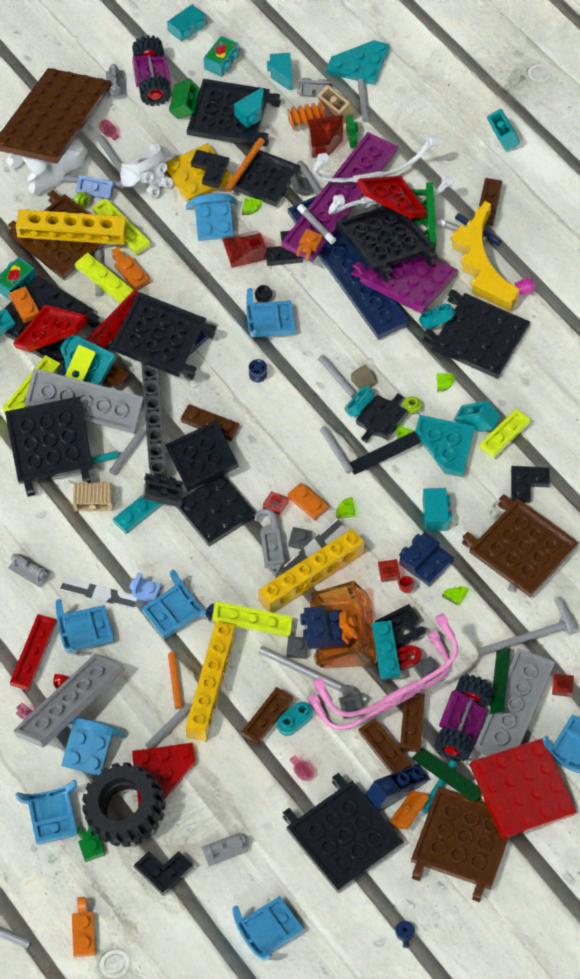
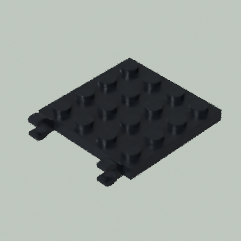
M203 79L197 97L198 100H196L195 113L191 115L187 127V135L253 146L259 138H262L265 141L262 146H268L269 134L265 132L260 133L259 129L267 103L273 107H279L281 103L279 100L280 94L270 93V89L263 88L264 106L261 120L246 128L235 116L234 104L259 90L260 87Z
M386 206L336 221L335 227L374 272H380L383 281L391 280L389 273L393 272L391 266L421 256L425 257L428 266L436 265V262L433 260L438 257L436 252H434L435 246L410 218Z
M37 275L26 286L39 311L44 305L86 315L87 323L93 328H97L101 324L97 321L100 317L94 313V309L41 276ZM11 301L4 309L8 311L15 325L5 332L4 335L15 341L31 321L23 323ZM65 338L31 352L42 359L46 355L61 363L64 357H62L63 355L59 349Z
M451 289L448 293L449 298L447 301L457 305L454 309V317L446 322L438 336L432 330L426 329L423 334L425 336L423 341L432 344V350L498 379L529 328L530 321L467 293L461 296L456 290Z
M138 292L111 344L110 350L177 377H180L182 373L187 379L193 380L197 368L186 364L200 333L202 332L207 338L213 339L217 327L207 324V318Z
M79 396L5 411L18 483H24L27 497L35 495L33 481L81 472L82 481L91 483L89 470L94 469Z
M337 773L332 777V784L338 789L335 793L299 818L296 817L290 808L282 812L284 814L282 817L289 824L286 827L288 833L335 891L339 893L402 847L404 841L353 780L347 783Z

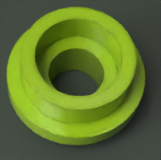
M78 192L74 197V202L85 209L90 203V196L87 192Z
M414 396L407 397L403 401V408L408 410V414H416L422 407L420 399Z

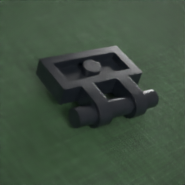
M145 473L143 499L181 507L183 498L182 481H178L173 477H161L156 473H153V475Z
M410 604L375 620V622L391 620L395 645L399 649L404 647L405 643L411 640L415 641L426 633L423 626L417 629L414 626L419 623V618ZM405 629L409 631V633L403 636L399 634V632Z

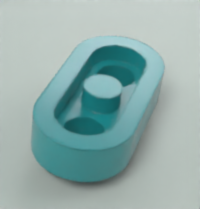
M441 304L439 307L421 314L419 322L424 329H429L452 319L455 315V310L451 304Z
M369 385L362 387L348 402L344 410L350 417L360 415L366 404L373 400L375 392Z
M299 702L281 715L277 721L279 733L284 736L293 735L308 723L313 716L311 705L306 702ZM304 709L306 712L301 713L299 710ZM289 721L291 724L285 725L284 722Z

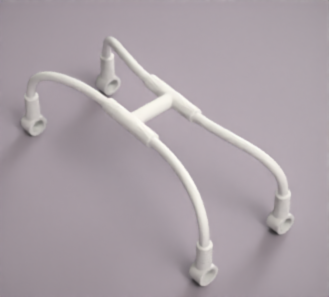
M435 135L427 136L426 143L415 157L405 164L386 172L379 171L355 175L350 178L326 177L318 173L323 164L329 162L328 154L321 153L317 156L313 174L324 181L356 183L360 178L388 176L407 168L432 146H436L437 137ZM451 176L442 178V183L434 192V196L444 192L447 187L453 186V178ZM342 194L335 195L328 213L332 215L358 204L364 205L376 203V201L363 197L360 200L345 204ZM415 195L417 198H425V195Z

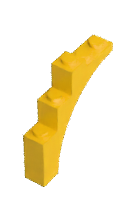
M484 201L482 206H478L473 220L470 219L466 227L460 225L459 229L452 233V248L464 253L461 258L462 271L474 276L471 281L472 294L511 312L519 299V289L508 283L496 272L484 251L482 235L485 224L491 214V204Z

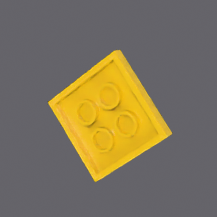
M208 143L166 162L167 171L165 173L173 179V184L187 203L194 197L210 194L226 187L233 177L226 170L219 189L202 184L205 170L191 167V161L196 150L216 154Z

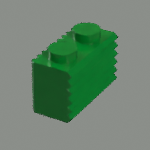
M190 78L175 84L171 94L172 99L169 112L177 119L195 113L199 87Z

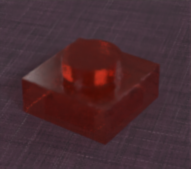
M271 491L263 503V509H270L276 514L281 515L289 503V497Z
M397 559L378 562L381 582L400 579Z
M554 673L552 695L572 697L574 675Z

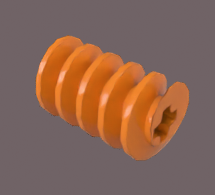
M318 102V105L312 103L311 108L308 104H305L304 109L301 105L298 106L297 110L295 107H291V111L287 109L288 120L292 129L295 128L296 123L301 128L302 122L307 127L308 121L315 125V120L319 124H321L323 118L325 120L322 102Z

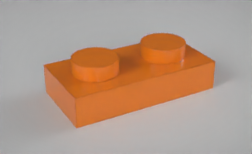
M22 287L9 293V298L23 323L32 321L39 310L27 288Z
M299 483L287 494L288 499L314 521L328 510V505L303 483Z
M411 791L389 823L393 828L406 830L413 823L419 811L424 808V804L429 797L425 792Z

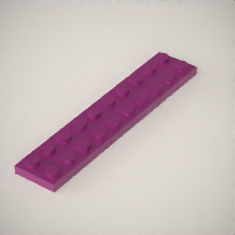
M367 132L332 178H350L355 175L382 172L396 154L398 146ZM328 182L308 208L310 213L332 235L337 231L335 227L336 221L346 219L355 207L352 206L330 215L328 211L333 203V197L342 194L345 204L360 200L364 194L357 185V182ZM302 215L282 241L281 247L297 254L299 241L306 229L321 233ZM324 237L316 252L311 251L309 261L313 262L328 243ZM300 253L299 256L306 259V253Z

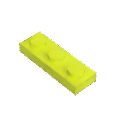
M515 409L480 443L479 448L492 458H495L530 424L531 419L518 409Z

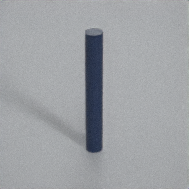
M460 213L455 216L457 221L465 226L467 225L468 218ZM484 229L482 236L487 237L489 241L499 246L502 239Z

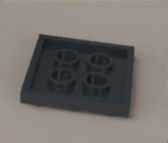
M259 150L232 190L277 207L291 184L290 178L293 175H297L300 165Z
M216 420L165 444L188 492L239 468L238 462Z
M224 475L206 483L182 498L181 507H176L209 547L254 519L256 515L255 511Z

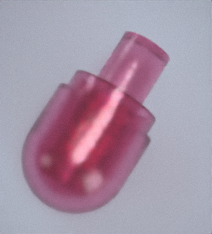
M105 119L100 122L99 129L105 136L111 137L114 141L119 138V135L116 133V127L110 120Z
M296 755L290 758L291 763L294 765V773L302 781H309L313 778L314 770L307 761H300Z

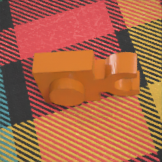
M306 229L299 241L297 256L304 252L308 260L311 256V251L316 252L323 239V235Z

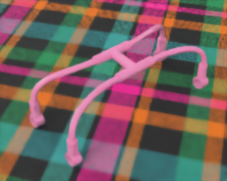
M442 613L436 616L435 620L453 644V652L450 658L438 632L434 630L428 633L430 642L435 645L440 655L443 656L445 664L420 680L413 681L384 696V699L366 708L352 712L342 711L333 704L324 681L319 677L312 681L313 686L320 693L325 704H328L336 714L344 717H354L374 710L353 722L337 725L328 720L318 696L314 693L307 698L319 718L332 729H348L372 718L380 712H385L415 696L416 693L442 680L448 674L450 665L458 653V643L445 614Z

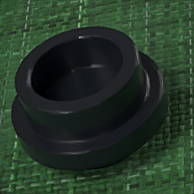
M261 285L255 290L254 296L259 302H268L272 299L273 293L268 286Z

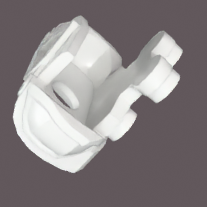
M156 142L150 144L149 148L141 156L130 163L124 162L121 164V184L131 187L139 180L141 183L148 182L149 186L146 190L148 196L158 197L160 194L159 187L170 188L173 185V179L163 174L167 171L165 161L173 159V153Z

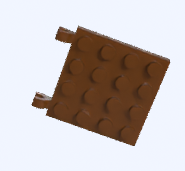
M54 190L47 194L50 197L48 201L51 205L44 211L89 214L66 194L59 196ZM13 220L8 224L11 228L9 232L13 235V239L62 280L76 269L75 263L86 253L93 256L98 249L106 245L103 243L19 238L16 232V222Z
M503 494L498 499L500 501L498 506L506 511L479 539H476L471 533L467 532L462 537L464 539L462 544L470 548V554L531 598L578 547L579 542L518 498L513 502L508 496Z
M438 786L411 858V862L416 864L412 873V879L420 882L424 867L475 884L476 887L472 900L480 903L484 888L489 890L492 888L509 839L502 840L485 802L479 800L472 802L462 794Z

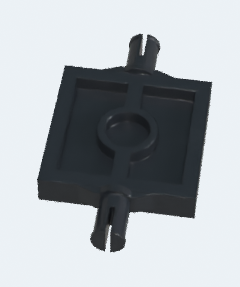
M397 393L392 400L376 395L356 419V425L366 430L361 437L363 442L367 443L373 435L388 440L407 417L408 410L398 405L403 399L401 394Z

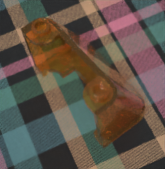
M355 581L311 593L312 601H310V607L324 606V611L346 610L357 619V633L359 634L358 639L354 637L349 639L348 646L317 649L316 654H314L316 665L321 668H337L375 664L376 652L371 623H373L372 604L367 592Z

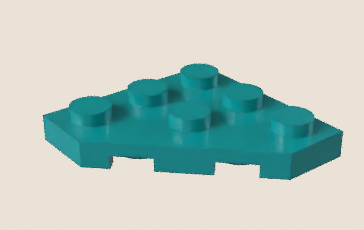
M373 40L331 56L326 73L355 81L364 79L365 83L375 85L389 52L390 44Z
M75 334L66 337L60 348L64 356L66 372L78 345L96 352L84 381L102 386L117 356ZM79 372L73 373L74 378H77L80 375Z
M419 415L415 433L444 473L463 477L475 426Z

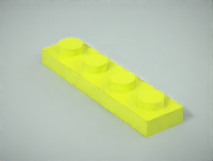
M106 198L92 207V211L96 215L125 217ZM126 218L125 244L137 255L150 246V241Z
M86 253L75 263V268L100 286L103 291L119 304L133 291L131 287L89 253Z
M45 355L35 369L56 374L61 368V363ZM33 371L2 407L4 413L5 411L29 407L24 405Z
M215 601L211 622L215 623L218 621L233 624L239 628L288 637L290 636L293 617Z

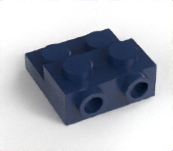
M424 532L422 535L417 534L413 538L412 545L409 548L404 547L401 550L399 565L430 587L454 562V557L439 546L440 542Z
M324 606L304 608L303 613L300 614V623L305 626V629H303V639L307 641L308 649L348 646L342 639L343 630L339 626V613L343 612V610L324 611Z

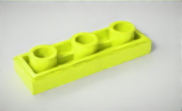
M78 345L65 376L74 378L73 373L79 372V377L74 379L84 381L96 352Z

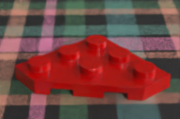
M402 176L360 178L357 182V185L366 197L410 219L424 218L427 214V211Z
M44 305L13 344L16 349L31 352L77 334L88 319L84 314Z
M193 742L132 751L133 765L141 766L143 770L146 769L153 776L164 793V801L171 791L173 792L180 784L186 773L195 765ZM137 790V798H138V806H139V805H140V802H141V794H140V792Z

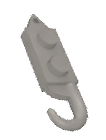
M261 509L256 513L255 521L258 522L259 517L265 514L270 517L271 523L262 527L260 531L264 566L277 577L281 567L284 566L278 517L273 510Z

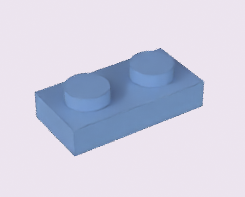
M79 175L76 193L87 192L90 196L111 200L114 182Z

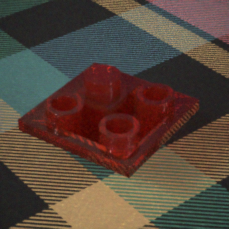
M343 115L308 119V144L311 158H317L318 154L327 153L329 156L343 141Z
M254 230L222 238L231 268L266 260V245L261 232Z

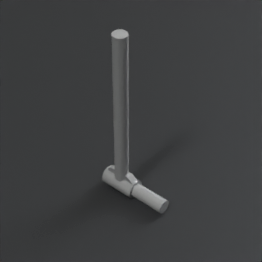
M557 597L554 601L561 614L559 623L478 648L477 653L479 656L486 655L561 630L572 635L578 632V628L571 613L568 612L562 597Z

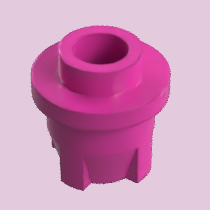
M527 276L525 279L514 283L515 287L519 289V296L527 293L532 294L533 289H535L532 278L528 279Z

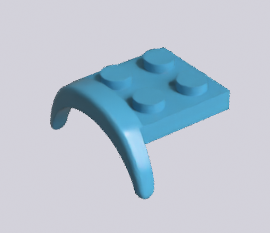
M223 193L205 194L192 198L186 204V210L195 206L198 241L234 238L230 203L235 206L238 205L235 197Z
M247 289L246 314L251 337L295 334L296 329L291 301L253 303V289Z
M175 570L170 571L174 587L141 608L142 612L164 640L198 617H203L207 612L192 597Z
M56 600L57 622L66 653L70 654L78 650L114 643L105 605L64 614L62 600Z
M572 714L554 745L551 744L549 737L546 735L543 738V744L550 751L555 762L568 770L580 774V718Z
M76 717L69 723V725H72L61 766L99 775L102 773L101 769L105 766L113 735L124 739L126 733L104 723Z
M72 780L61 788L35 794L16 793V798L19 802L29 805L37 845L78 836L69 797L77 788L76 780Z
M280 896L245 918H242L237 905L232 908L236 927L243 940L254 955L264 961L272 957L271 953L296 938L304 931Z

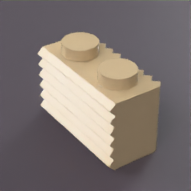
M327 85L317 95L323 106L344 124L346 123V116H354L357 112L351 102L330 85Z
M106 481L74 483V511H113L112 483Z

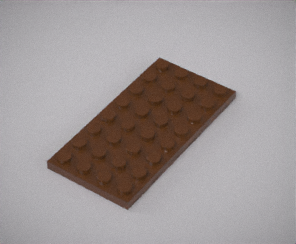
M47 68L1 130L0 151L58 164L109 91L111 81L70 71L66 72L55 68Z

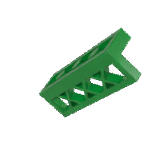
M426 182L425 189H411L415 195H425V200L421 204L427 211L424 218H413L412 221L417 227L423 224L427 228L423 234L427 235L429 241L435 246V252L433 182Z

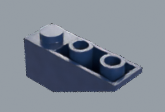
M419 764L375 780L365 796L379 811L404 798L411 791L427 783L430 778Z

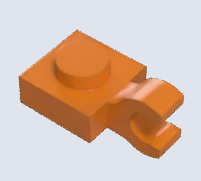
M346 610L339 613V626L343 630L342 639L346 644H349L350 638L358 639L359 637L357 633L358 621Z

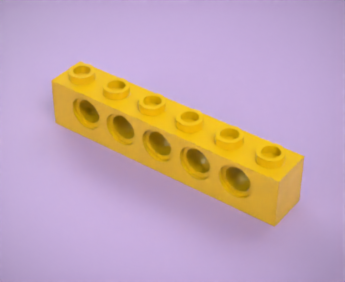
M19 209L16 222V232L19 238L124 245L127 229L126 217Z
M353 528L260 588L258 590L259 602L266 611L276 612L364 554V541Z
M215 622L186 724L187 738L207 741L236 637L235 625Z

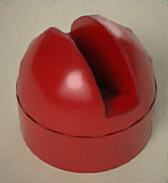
M403 576L398 580L399 589L403 593H410L414 589V581L410 576Z
M54 674V687L58 689L69 676Z

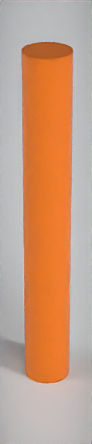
M170 652L168 653L174 706L175 709H182L183 704L176 653Z

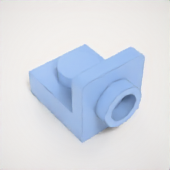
M138 573L136 579L133 578L131 581L130 590H132L133 598L151 602L158 597L161 584L143 579L142 573Z

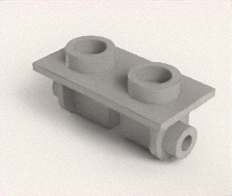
M111 64L109 71H105L106 80L111 81V87L107 92L108 98L125 97L123 70H119L116 64Z
M302 78L297 80V94H300V96H312L313 90H316L317 97L327 85L332 87V82H329L327 79L313 81L310 78Z
M15 553L11 557L13 562L8 567V569L39 588L51 574L50 571L25 556Z
M241 832L201 847L209 866L248 851L244 835Z

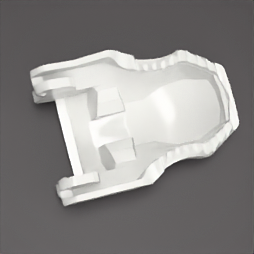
M76 136L58 164L10 153L7 154L6 162L11 168L16 169L25 161L33 171L27 178L31 182L28 189L33 195L38 196L47 189L59 186L64 175L69 171L79 169L88 153V149Z

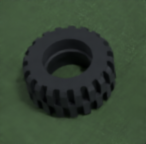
M124 762L123 766L115 763L112 764L110 769L104 767L101 769L102 773L99 775L95 774L92 777L94 781L91 784L88 783L85 788L87 794H83L82 801L85 803L82 806V811L86 815L85 820L91 829L106 843L110 842L114 846H119L121 843L123 847H130L131 842H134L135 845L142 843V838L149 839L152 836L150 833L153 829L155 831L158 830L160 827L158 821H163L165 814L162 810L166 809V802L163 800L165 797L164 793L153 776L137 764L132 766L131 763ZM126 789L138 790L141 794V802L137 811L132 816L124 820H112L107 816L108 804L115 794Z

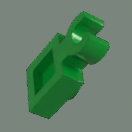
M353 115L346 116V131L350 148L357 146L356 132H358V123L354 122Z
M89 825L87 832H82L80 827H77L78 836L82 839L78 841L85 862L105 856L99 836H92L93 830Z

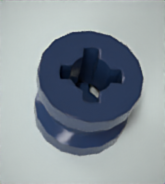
M255 359L250 362V380L260 383L267 378V364L263 360Z

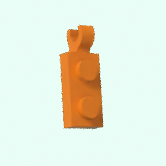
M118 247L111 250L114 254L112 258L116 261L114 263L115 269L133 289L137 291L150 283V278L130 255L124 257Z
M77 897L78 913L72 914L74 958L95 956L93 912H87L86 897Z

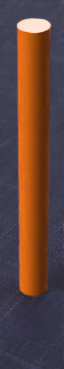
M259 138L226 185L225 189L227 191H232L264 144V139Z

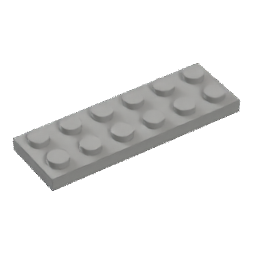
M34 368L24 405L34 406L79 396L84 421L134 434L144 397Z
M517 648L508 670L504 711L494 714L489 712L474 746V751L489 756L522 744L555 666V661Z
M94 654L13 730L16 737L44 748L125 670L123 664Z

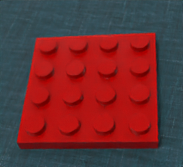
M543 738L471 761L469 764L502 840L574 816L577 813L552 755L543 744Z

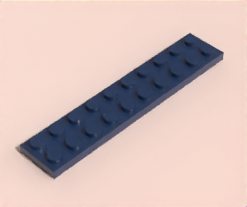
M317 196L288 208V214L295 224L302 217L297 207L303 204L308 209ZM337 230L333 235L336 241L333 244L328 242L318 256L376 338L379 340L410 325V320L394 299L362 284L359 277L352 275L355 269L353 265L356 262H361L366 270L369 266Z

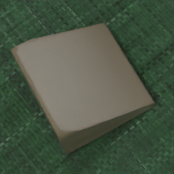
M366 364L351 373V381L359 390L364 386L369 385L372 387L377 384L376 379Z

